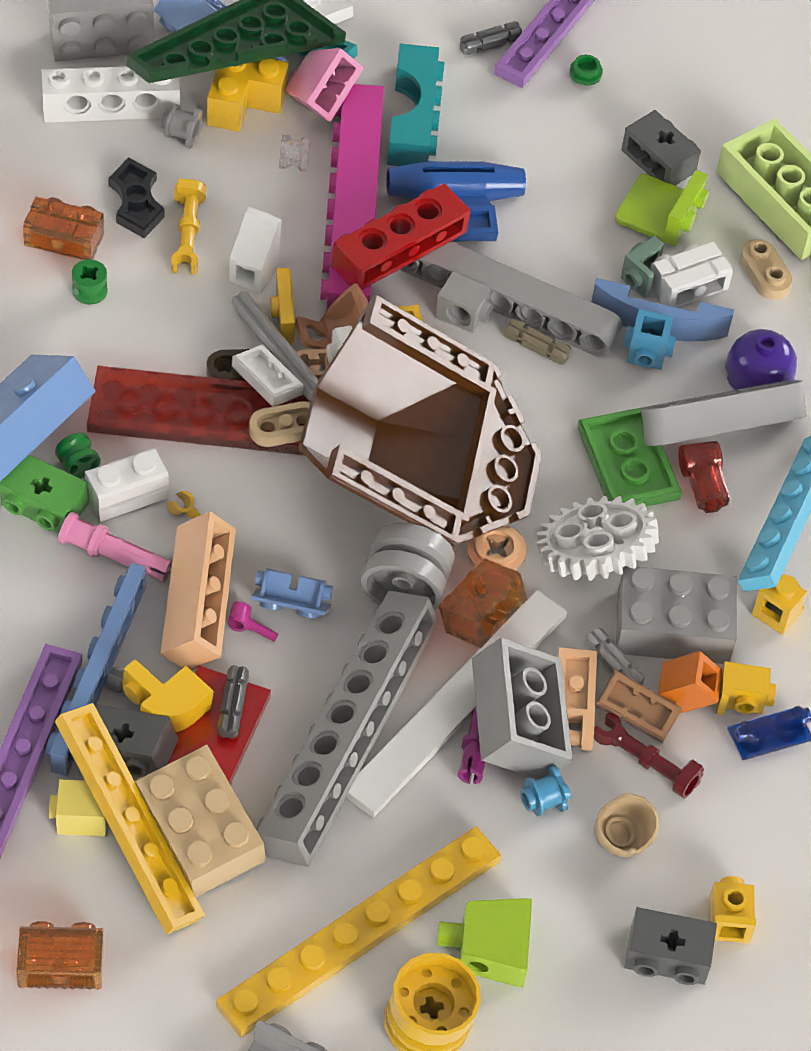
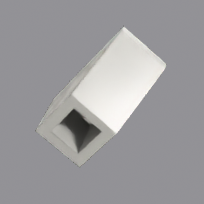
M249 206L230 256L229 281L261 294L279 266L280 218Z

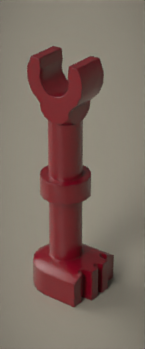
M608 712L605 716V725L612 730L605 731L598 726L594 727V740L602 745L621 747L639 759V765L645 769L651 767L672 781L673 792L683 799L687 798L700 784V779L704 772L701 764L692 759L683 769H680L659 755V749L651 744L646 746L629 735L626 729L622 727L621 720L615 714Z

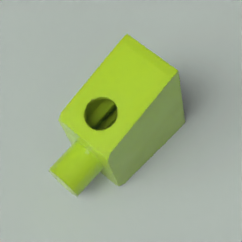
M532 899L469 901L465 905L463 924L439 921L437 946L461 948L460 960L473 971L475 976L516 987H524L528 969Z

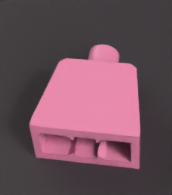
M341 48L310 51L299 68L291 73L286 92L309 111L331 122L364 67Z

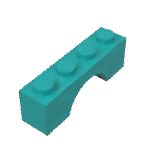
M402 43L399 45L395 91L410 98L416 107L408 113L392 117L387 165L401 166L426 162L429 156H436L438 136L431 135V130L438 131L440 111L433 109L434 106L441 105L442 86H437L436 81L443 82L445 64L443 61H438L439 47Z

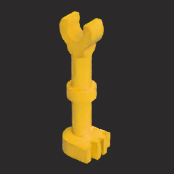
M178 178V183H175L174 201H177V204H184L183 217L179 219L178 230L181 232L179 250L171 258L173 273H177L178 265L183 262L191 265V274L195 275L198 271V258L193 252L195 234L199 231L200 224L197 219L198 204L205 201L207 192L206 185L198 180Z

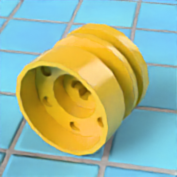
M425 953L411 958L399 970L384 1011V1029L391 1044L399 1051H458L465 1043L481 1004L480 985L473 971L460 959L445 953Z

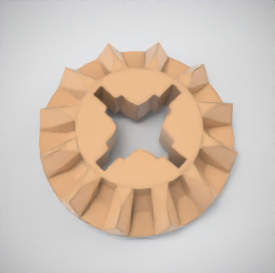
M508 525L471 539L467 543V557L473 561L474 569L481 568L485 570L487 576L491 573H500L504 577L507 572H517L519 566L525 562L527 553L526 542L516 529ZM490 547L494 549L504 547L503 555L500 556L497 553L489 555Z

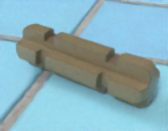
M512 318L509 321L504 333L506 338L514 342L520 340L522 341V346L544 357L550 355V360L560 365L565 364L571 353L569 345L561 341L555 343V338L531 326L526 328V324L516 318Z

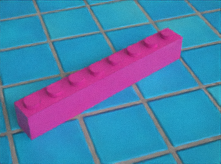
M354 84L334 117H341V122L334 121L332 142H339V147H332L331 167L337 168V173H330L328 193L335 194V199H328L326 219L333 220V225H326L324 246H331V252H324L322 273H329V279H322L320 300L327 301V310L345 290L351 287L331 266L334 242L343 234H350L360 229L368 221L376 217L384 86ZM371 285L362 290L368 303L370 302Z

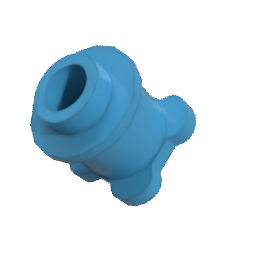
M556 765L548 768V776L536 780L532 778L525 779L524 788L520 790L521 800L525 809L533 811L536 816H542L545 810L555 806L561 812L568 810V799L571 798V793Z

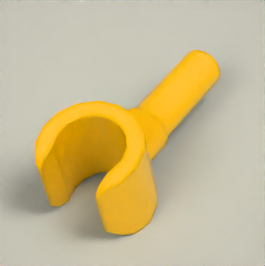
M188 491L176 493L183 500L184 508L179 507L172 500L167 502V509L173 515L179 516L185 513L190 519L202 515L194 507V497Z

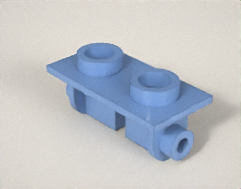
M266 568L265 571L258 570L255 585L262 587L254 591L251 595V600L260 601L259 605L270 610H281L282 606L297 609L296 613L307 618H319V614L326 615L330 609L331 604L323 603V600L330 601L333 586L326 585V580L300 575L297 589L290 588L292 573Z

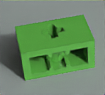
M28 455L0 482L1 505L14 515H23L37 522L45 530H54L60 533L61 527L70 512L78 513L80 517L88 506V482Z

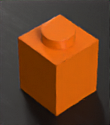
M701 651L664 661L658 694L682 707L680 713L716 704L719 701L723 670Z

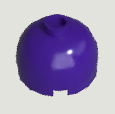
M751 330L737 338L728 352L725 362V369L728 373L727 380L734 390L795 380L797 355L791 343L782 334L773 330Z

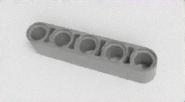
M802 380L782 381L780 383L759 385L641 408L646 446L671 444L797 420L807 416Z

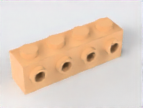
M211 511L177 526L160 654L181 668L187 666L190 670L198 667V665L201 666L220 658L222 651L236 529Z

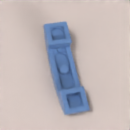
M596 278L591 302L614 312L620 317L623 326L626 328L627 326H635L638 310L643 309L674 316L670 335L676 336L677 341H708L728 337L734 309L699 302L697 312L628 297L631 286Z

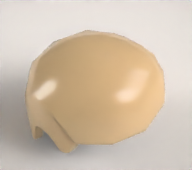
M623 793L606 803L597 813L598 817L595 819L594 825L596 837L599 844L612 855L627 858L636 856L646 850L656 839L660 821L656 808L645 797Z

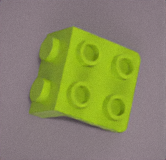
M695 170L684 189L650 175L640 174L616 212L615 221L646 236L653 237L655 235L663 243L676 247L684 232L691 230L698 208L702 210L706 204L710 190L705 189L708 174Z

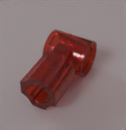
M718 441L680 445L678 450L680 471L683 477H689L698 509L704 510L705 513L718 512L721 508L727 506L730 501V495L722 473L723 458Z

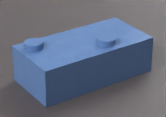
M31 354L0 383V481L96 392L74 356Z

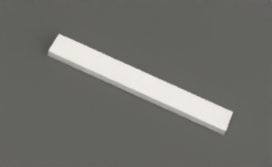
M536 590L358 773L346 798L370 817L374 818L472 716V710L476 707L472 658L501 637L536 649L566 618L567 610L539 590Z

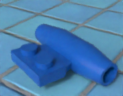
M426 161L389 167L386 173V190L389 196L414 200L425 190L434 189L445 183L471 209L467 232L452 241H496L498 226L495 205H492L490 201L524 196L526 174L524 168L485 161Z

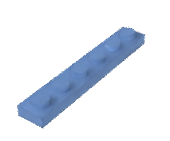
M131 563L126 576H119L114 589V597H116L112 607L106 606L101 619L102 632L99 638L95 636L92 638L87 653L89 662L86 669H79L74 682V690L76 692L72 701H65L61 714L92 703L96 707L106 684V678L114 665L146 589L145 566ZM60 731L58 733L52 732L46 747V755L50 756L51 772L67 776L74 758Z

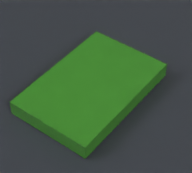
M641 408L578 420L577 429L604 496H607L608 501H613L616 497L621 496L622 503L634 499L635 505L644 503L647 507L681 499L682 491L663 445H645Z

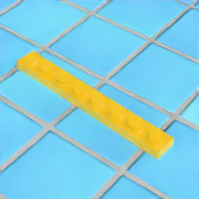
M475 826L216 1000L217 1009L240 1038L255 1029L258 1020L265 1022L498 864L501 854L479 828Z

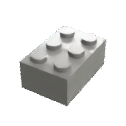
M48 0L49 29L55 61L126 55L154 42L153 0Z
M627 566L623 567V574L621 575L618 588L616 645L624 654L674 659L701 651L714 663L724 664L725 661L730 662L737 639V576L636 567L635 569Z
M502 637L472 658L481 761L537 779L548 776L549 767L556 765L560 769L571 762L573 759L561 658Z

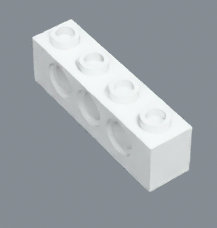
M128 67L41 69L44 122L161 119L166 109L171 110L176 104L180 106L179 78L149 84Z

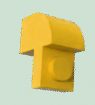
M136 659L124 668L122 687L128 699L134 704H140V712L169 717L175 732L190 727L211 709L214 691L187 666H184L165 684H162Z

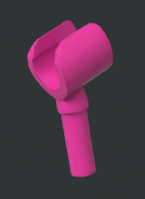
M239 601L232 604L228 618V625L232 630L241 632L248 629L273 642L276 641L278 633L250 619L252 608L248 604Z

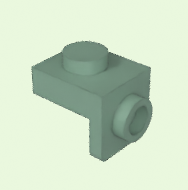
M655 235L644 243H637L625 255L621 279L624 280L625 284L631 286L630 289L635 290L644 298L650 294L654 273L650 270L651 263L662 256L664 243Z

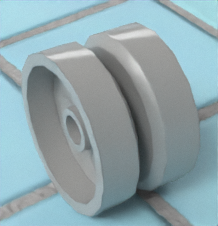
M392 523L382 526L375 534L370 550V558L366 561L362 573L361 586L365 594L378 605L382 604L390 590L429 597L435 611L441 605L446 588V580L450 576L455 553L447 540L427 527L412 523Z

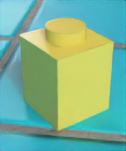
M59 779L58 795L51 794L49 802V819H56L57 834L106 836L107 821L86 781Z

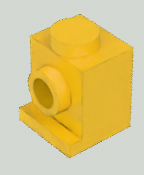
M782 575L776 587L759 590L752 615L783 635L803 612V603L807 591L800 587L794 577ZM772 603L783 611L782 615L779 616L770 610L768 606Z
M725 661L722 669L723 673L716 714L724 715L726 709L736 710L742 714H763L765 706L773 707L776 684L770 683L771 668Z
M727 876L722 878L720 882L713 883L709 895V922L717 923L715 940L750 943L756 927L754 885L744 884V880L740 877Z

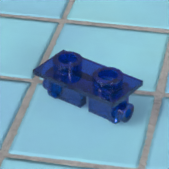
M798 705L792 709L749 721H742L739 724L728 726L727 730L743 761L810 742L811 732L807 723L811 722V712L808 707L802 708Z

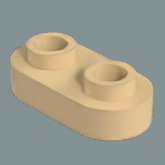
M753 239L745 243L740 263L758 293L771 300H779L786 297L792 284V275L774 246L761 239Z
M296 402L256 411L249 421V435L256 444L264 447L301 441L304 426H299V424H305L310 402Z

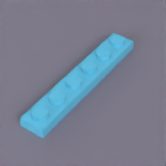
M811 436L804 439L737 581L744 592L777 586L811 513Z

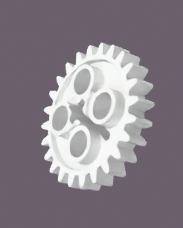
M603 496L599 502H594L592 498H588L585 505L573 502V509L560 508L561 515H550V523H542V531L537 532L538 541L536 543L543 566L548 565L550 572L559 570L560 577H565L572 573L573 580L579 579L582 575H587L588 580L592 581L596 574H601L604 579H607L611 571L621 575L623 574L622 568L625 566L635 569L637 567L635 560H648L647 553L655 552L654 544L659 543L658 525L656 518L653 516V511L646 510L644 503L635 505L634 499L622 503L621 496L616 497L613 501H608L607 496Z

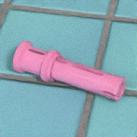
M70 512L61 527L58 536L59 543L64 545L71 543L87 550V555L91 557L103 555L128 567L131 563L145 566L146 575L158 579L162 583L166 581L171 572L168 567L172 568L173 560L166 559L111 535L107 526L103 524L96 526L79 518L78 513Z

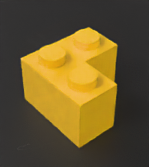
M266 59L217 69L207 97V126L240 132L247 108L280 114L287 94L289 62Z

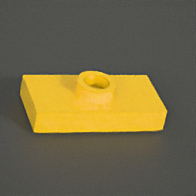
M277 268L276 296H271L270 300L271 318H278L279 332L290 345H293L295 315L291 270L289 268Z

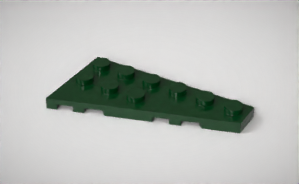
M239 0L128 54L126 66L150 84L345 43L346 32L303 0Z

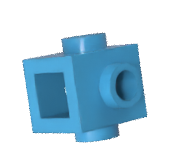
M639 309L635 326H627L623 347L630 348L627 362L646 368L651 367L662 370L664 357H672L676 336L670 335L674 316Z

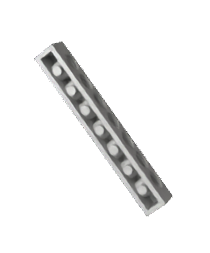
M389 590L382 604L376 608L374 618L366 633L360 637L354 655L350 662L344 666L338 684L334 691L328 695L321 715L317 722L311 726L304 746L300 753L294 757L287 777L283 784L277 788L270 808L258 823L257 832L264 843L265 854L268 858L309 867L439 623L429 597Z

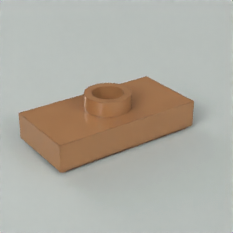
M614 670L595 703L597 707L615 714L620 720L662 744L682 710V707L617 670Z

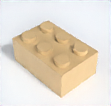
M208 745L135 781L196 898L266 861L264 843Z

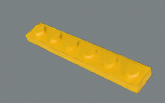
M92 703L61 714L55 720V723L166 935L198 922L205 914L94 704Z

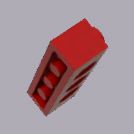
M445 183L434 189H427L414 200L406 204H399L386 215L378 219H371L360 229L340 236L333 245L331 266L350 286L356 283L363 290L465 234L471 209Z

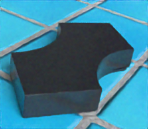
M128 157L108 178V186L115 190L122 200V205L116 214V223L145 239L165 217V209L151 194L152 186L157 181V172Z

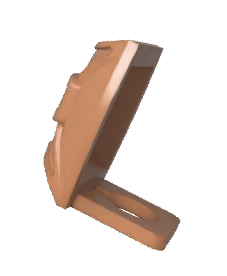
M354 283L333 302L320 321L300 316L295 319V327L300 342L304 347L326 349L327 344L332 342V331L335 328L344 326L354 327L369 304L358 284ZM306 328H310L317 335L323 336V339L321 341L312 339L308 335Z

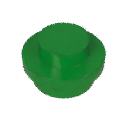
M587 54L578 56L570 65L569 70L573 81L586 86L598 83L603 73L600 61L596 57Z

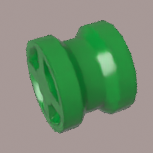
M86 259L74 265L72 269L73 296L80 303L87 305L96 304L106 298L108 293L106 282L107 269L104 264L97 260Z
M84 433L68 435L55 448L57 458L65 463V472L80 479L85 478V471L99 467L101 463V458L95 450L91 449V441Z

